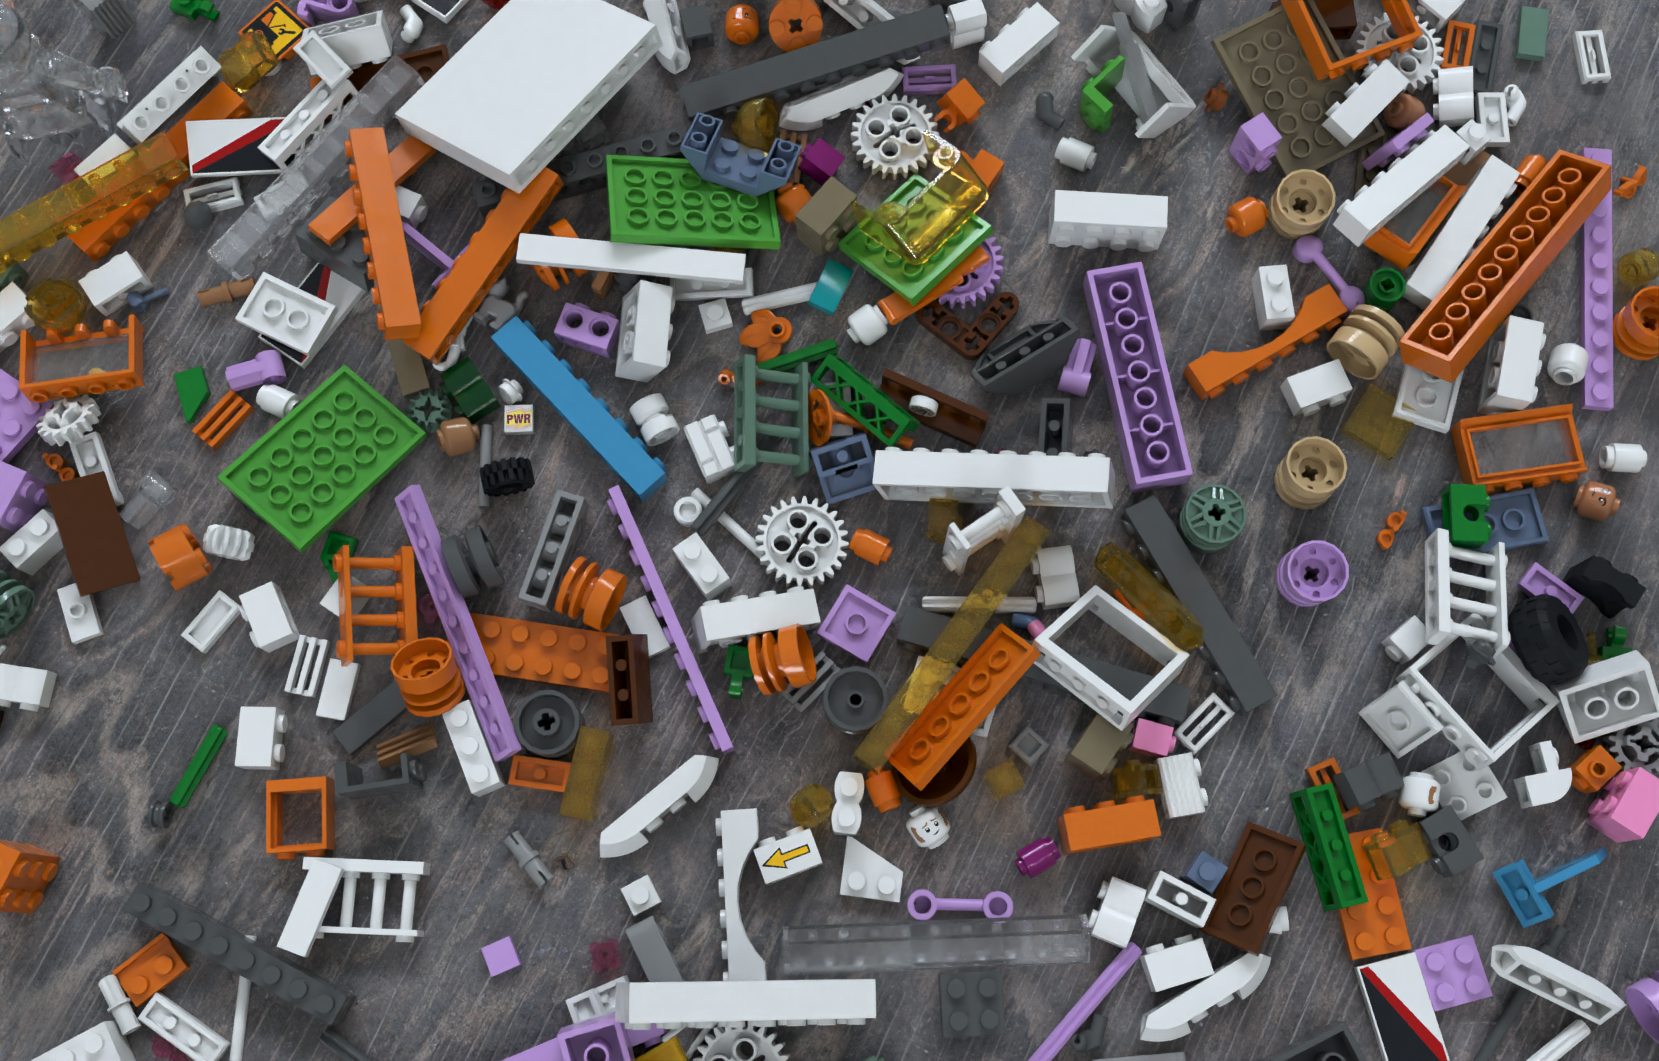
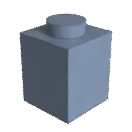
M1201 850L1195 852L1180 878L1205 894H1211L1228 867Z

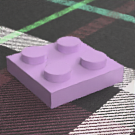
M1427 112L1392 137L1361 163L1367 171L1376 165L1380 168L1384 167L1395 157L1397 158L1408 150L1412 142L1416 143L1428 133L1425 128L1434 122L1433 118Z
M846 584L819 628L817 635L867 664L897 613Z
M1473 935L1411 950V952L1416 954L1434 1012L1493 996Z

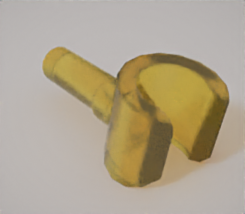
M1588 632V665L1603 661L1601 655H1598L1596 633Z

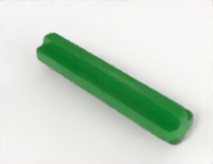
M829 339L760 362L757 366L758 369L785 372L794 369L802 362H808L809 364L826 358L829 353L836 355L838 354V347L834 339Z
M218 725L211 727L170 797V802L180 808L187 806L228 735L226 729Z

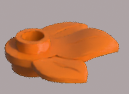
M767 309L751 312L753 324L743 329L739 342L747 347L757 348V363L778 357L782 344L788 342L793 334L792 324L784 317H776ZM782 326L781 333L775 334V328Z

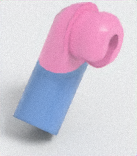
M1013 612L1011 627L1028 630L1032 635V642L1047 629L1039 618Z

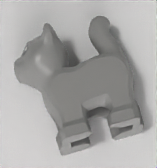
M498 278L482 301L480 309L474 312L472 316L477 323L486 327L491 319H494L495 321H491L489 326L496 333L515 316L519 318L529 293L521 291L516 296L514 303L503 300L510 289V285L507 284L506 278L502 280Z

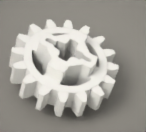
M87 394L82 397L78 395L72 399L64 398L54 402L55 407L52 409H45L46 414L38 418L41 423L37 424L36 427L39 430V435L50 446L56 443L58 446H62L65 441L72 444L75 440L84 438V432L93 430L92 424L99 423L97 417L101 415V412L93 398H89Z

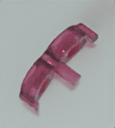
M154 1036L151 1040L153 1043L152 1052L157 1057H169L168 1061H189L184 1055L176 1053L173 1045L163 1037Z

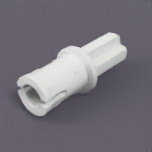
M112 974L101 979L99 987L109 1005L107 1011L112 1013L122 1036L138 1030L142 1025L130 1004L132 1000L130 997H126L117 977Z

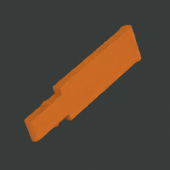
M978 246L914 306L896 292L881 299L877 305L892 326L896 325L899 321L963 283L965 275L974 272L975 269L987 263L990 257L981 246Z

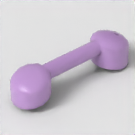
M1313 235L1300 237L1292 248V255L1299 262L1316 263L1338 290V297L1348 310L1343 316V319H1346L1357 305L1365 304L1363 291L1356 286H1348L1322 254L1323 243L1319 238Z
M921 888L913 891L907 900L908 911L911 916L918 920L931 918L936 910L983 911L990 920L1002 922L1011 916L1014 908L1011 898L1006 893L998 890L989 892L983 899L935 898L932 892Z

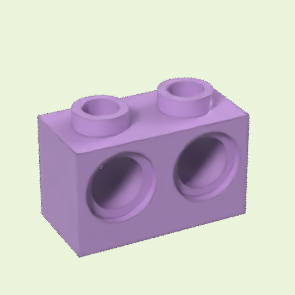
M1262 112L1240 126L1229 149V153L1247 176L1255 171L1260 173L1271 165V159L1278 152L1277 147L1282 140V136Z
M566 302L554 334L560 343L610 359L619 337L620 323L612 313L606 311L598 313L591 311L588 306L582 303H575L573 305ZM573 321H582V324L579 327H570V324ZM605 328L609 330L604 336L595 335L600 329Z

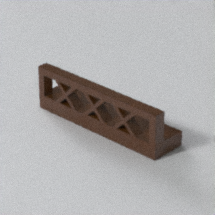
M885 368L882 375V383L879 389L922 425L969 446L977 447L990 413ZM915 395H922L937 401L939 406L936 416H923L909 409L911 398Z

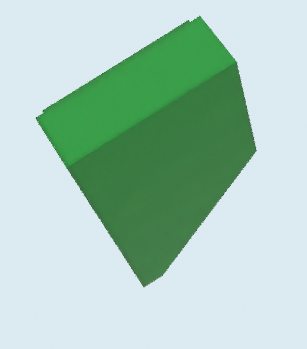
M201 366L174 374L185 419L189 424L194 423L196 420L195 416L202 404L206 403L211 395L205 371Z
M330 531L320 558L334 584L338 579V572L333 571L334 554H337L343 545H349V557H354L359 540Z

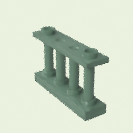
M744 354L734 362L735 472L745 473L754 467L757 462L792 465V478H799L809 471L812 457L809 453L808 388L811 382L808 362L800 363L791 370V373L758 369V366L755 365V355ZM762 380L792 384V400L758 396V393L755 391V382ZM756 408L792 411V427L758 423V420H756ZM756 435L792 438V454L758 450L756 447Z

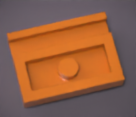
M162 932L112 971V973L118 977L121 986L135 1006L142 1007L151 1000L156 992H161L190 969L191 966L177 946L171 942L169 936Z

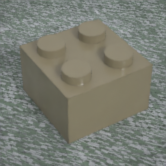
M831 176L795 215L797 239L821 258L827 252L831 253L838 246L837 243L840 242L839 238L845 232H851L858 222L857 195Z
M1096 712L1064 761L1093 781L1099 776L1104 778L1106 774L1111 772L1118 761L1114 757L1116 752L1121 753L1123 749L1125 750L1134 737V734L1130 731L1135 724L1131 722L1121 731Z

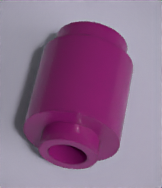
M1049 836L1045 839L1040 837L1016 852L1018 858L1014 862L1022 876L1028 874L1030 878H1033L1055 865L1056 860L1061 858V854Z

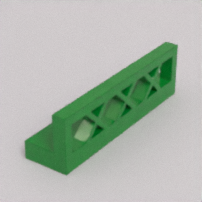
M829 353L811 378V382L889 447H895L907 430L915 432L921 424L839 356ZM829 368L835 372L836 385L827 386L820 381ZM852 386L855 389L856 401L847 403L843 398V388ZM872 403L875 405L876 418L866 419L864 417L863 404ZM893 420L899 425L891 438L884 434L883 421Z
M1332 782L1290 793L1289 796L1303 842L1307 847V856L1324 912L1369 902Z

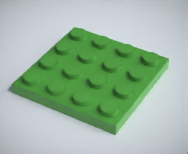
M915 173L837 244L840 251L914 306L993 233V229L989 223Z

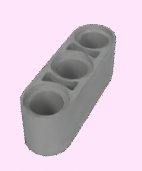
M654 915L626 929L627 936L649 982H686Z

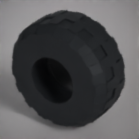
M1545 594L1531 597L1515 605L1508 616V631L1511 634V642L1514 645L1518 658H1520L1523 666L1530 672L1531 676L1541 683L1557 685L1583 674L1589 660L1588 647L1583 632L1569 608L1559 598Z

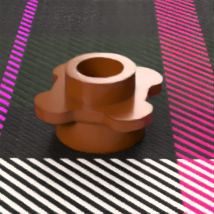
M1220 82L1216 88L1211 87L1204 98V102L1207 103L1205 112L1209 113L1211 109L1219 112L1224 107L1228 98V91L1223 89L1224 83Z

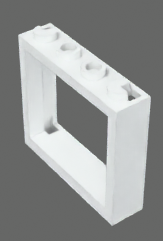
M1096 585L1035 638L1032 644L1040 653L1046 654L1045 656L1041 654L1034 662L1035 665L1121 731L1181 673L1190 656ZM1088 609L1165 666L1131 701L1053 643Z
M1472 613L1459 623L1468 626L1471 624L1473 627L1487 630V623L1479 614ZM1450 634L1437 646L1431 647L1395 679L1398 683L1403 680L1443 725L1441 730L1445 737L1452 741L1465 755L1467 761L1480 771L1495 762L1560 701L1543 683L1531 676L1530 672L1523 666L1520 658L1508 646L1493 658L1496 664L1488 666L1526 705L1530 712L1489 749L1419 672L1459 637L1458 635ZM1462 637L1466 642L1474 643L1476 639Z

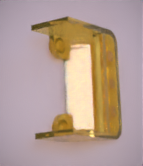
M927 129L922 134L931 162L941 172L905 207L897 202L890 201L881 204L872 212L855 200L850 202L860 231L913 265L926 262L988 199L986 184L959 149Z

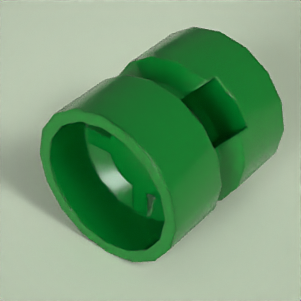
M1385 267L1375 271L1361 289L1365 295V304L1375 306L1388 313L1406 290L1404 277L1393 268Z

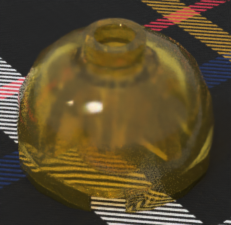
M758 98L747 101L740 107L732 123L733 134L738 138L740 144L750 149L756 148L768 153L770 152L775 138L780 139L781 132L775 133V123H779V113L774 101L767 98Z
M60 277L61 280L55 281L47 278L35 284L29 290L25 297L27 304L26 307L24 306V311L33 323L44 331L51 330L60 334L69 332L75 328L76 324H80L84 320L87 309L86 299L74 281L66 277Z

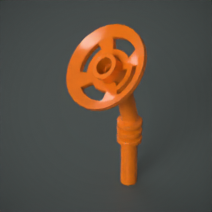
M813 389L809 392L808 430L809 438L814 445L823 446L829 441L832 425L835 422L864 430V433L866 435L870 433L871 437L875 436L853 416L834 411L822 390ZM817 400L819 405L817 409L814 410L815 402ZM883 424L884 434L891 438L894 431L885 428V424ZM903 435L896 445L911 450L914 440Z

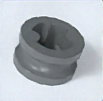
M153 801L148 810V825L150 827H157L159 825L161 828H168L173 817L172 803L166 801L161 804L160 801Z

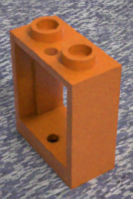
M321 776L266 781V854L276 855V860L295 859V854L306 853V857H325V851H335L334 779ZM322 792V843L283 846V795Z

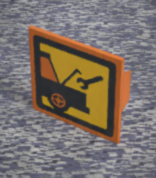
M274 0L237 33L275 66L281 59L286 58L290 60L297 54L293 48L301 41L303 30L310 27L280 0Z

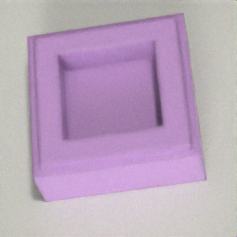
M511 936L481 948L491 977L522 965Z

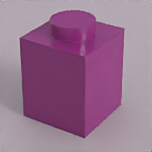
M818 138L813 146L808 143L799 155L803 160L797 168L823 186L834 175L845 159V156L821 138Z

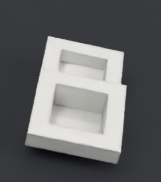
M628 975L565 1000L573 1023L615 1012L616 983L630 982Z

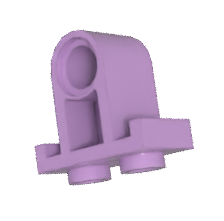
M300 0L297 6V15L309 27L316 26L313 21L314 17L328 22H335L359 16V9L354 0Z

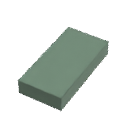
M1522 6L1520 8L1515 58L1542 62L1545 58L1548 9Z

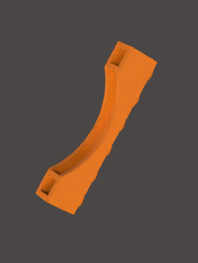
M1328 283L1304 298L1298 307L1291 326L1272 342L1243 352L1210 351L1189 363L1183 375L1201 401L1209 396L1211 399H1214L1225 392V387L1229 384L1234 383L1236 386L1249 378V373L1255 369L1261 372L1273 363L1272 360L1281 356L1283 359L1296 350L1295 346L1303 342L1305 345H1308L1320 336L1318 333L1325 329L1328 332L1334 330L1343 323L1341 319L1348 310Z

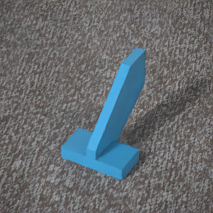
M1603 846L1583 854L1536 879L1532 876L1523 859L1496 869L1492 873L1523 928L1547 920L1554 915L1542 891L1601 863L1609 854Z

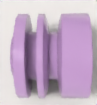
M1311 540L1287 552L1280 559L1275 571L1276 584L1280 594L1290 603L1300 607H1313L1336 597L1345 588L1349 578V565L1344 554L1335 545L1326 541ZM1310 571L1312 577L1306 581L1304 575Z
M1657 970L1652 978H1643L1628 986L1625 994L1629 1008L1637 1022L1655 1042L1659 1043V970Z

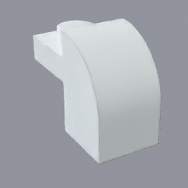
M1551 740L1528 746L1536 774L1513 780L1521 809L1555 802L1561 799L1570 788L1572 770L1571 768L1559 770V755L1555 747L1552 746Z

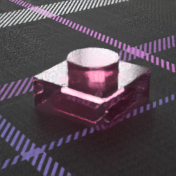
M69 152L48 168L55 177L67 184L80 177L74 169L83 162V159Z

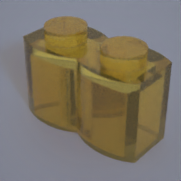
M253 31L242 34L234 48L223 51L217 61L222 66L220 72L228 86L233 91L241 93L252 89L258 84L261 77L270 73L279 64V60L266 36Z
M1401 820L1390 824L1389 831L1384 830L1370 835L1371 841L1367 842L1363 847L1377 881L1398 877L1411 870L1412 867L1432 857L1418 822L1408 824L1407 820Z

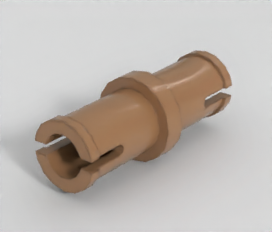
M253 276L230 283L223 281L220 286L197 291V295L203 308L224 301L231 303L234 302L235 298L249 295L256 282Z

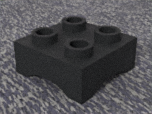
M1594 555L1571 567L1563 579L1565 584L1580 595L1591 600L1598 607L1601 614L1609 619L1615 617L1627 607L1629 609L1635 608L1646 590V587L1639 584L1634 576L1618 571L1612 567L1610 561Z

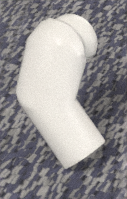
M405 5L400 9V14L406 21L403 27L404 30L400 35L406 43H413L420 36L423 22L410 5Z
M1511 84L1506 86L1503 92H1505L1508 108V126L1514 127L1523 114L1527 103L1519 87Z

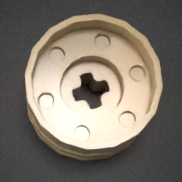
M1301 169L1288 174L1282 179L1268 202L1267 210L1270 226L1277 234L1287 239L1297 240L1304 235H1313L1319 230L1335 206L1336 194L1332 183L1325 175L1315 170Z
M1360 304L1351 311L1350 315L1343 322V327H1340L1328 341L1327 351L1333 360H1340L1343 369L1348 373L1366 380L1375 379L1388 363V357H1391L1397 351V348L1400 346L1399 340L1405 333L1402 326L1385 311L1375 306Z
M1305 437L1295 442L1276 468L1274 484L1277 493L1282 500L1295 508L1305 510L1321 506L1345 479L1347 472L1345 455L1336 444L1322 437Z

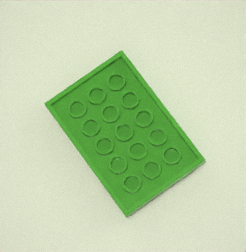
M606 154L605 166L610 242L779 250L781 240L774 190L755 197L703 180L687 159Z
M344 364L218 475L217 478L237 498L297 550L303 553L427 438L424 430Z

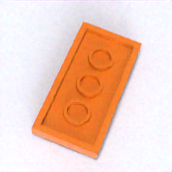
M1376 828L1349 833L1348 836L1369 901L1337 909L1349 960L1412 949L1382 829Z

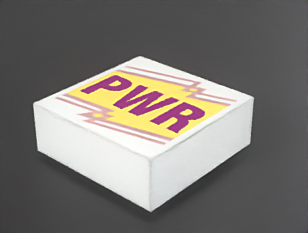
M533 404L505 405L504 433L506 435L534 434Z

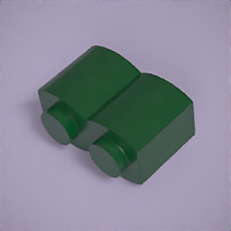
M468 356L439 374L444 381L439 384L448 399L454 396L458 402L454 408L460 417L468 418L472 424L501 407Z

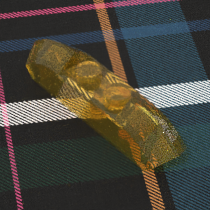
M1112 541L1100 548L1094 561L1095 568L1176 647L1184 652L1203 647L1202 626L1175 596L1137 560Z

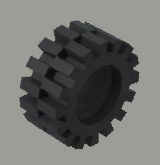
M510 457L509 460L503 458L498 462L495 460L491 464H485L479 471L483 492L485 495L488 494V496L495 495V497H500L501 495L509 496L511 493L518 494L519 491H527V488L531 489L535 485L531 461L527 458L524 459V457H519L518 459Z

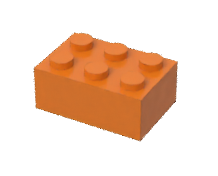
M1144 795L1126 798V800L1121 801V805H1115L1114 800L1096 803V805L1092 806V810L1085 811L1084 805L1067 808V810L1063 811V815L1056 819L1063 855L1142 842L1161 836L1154 799L1145 800Z
M0 839V912L32 914L42 903L44 898L43 892L48 882L57 874L58 863L61 858L28 843Z

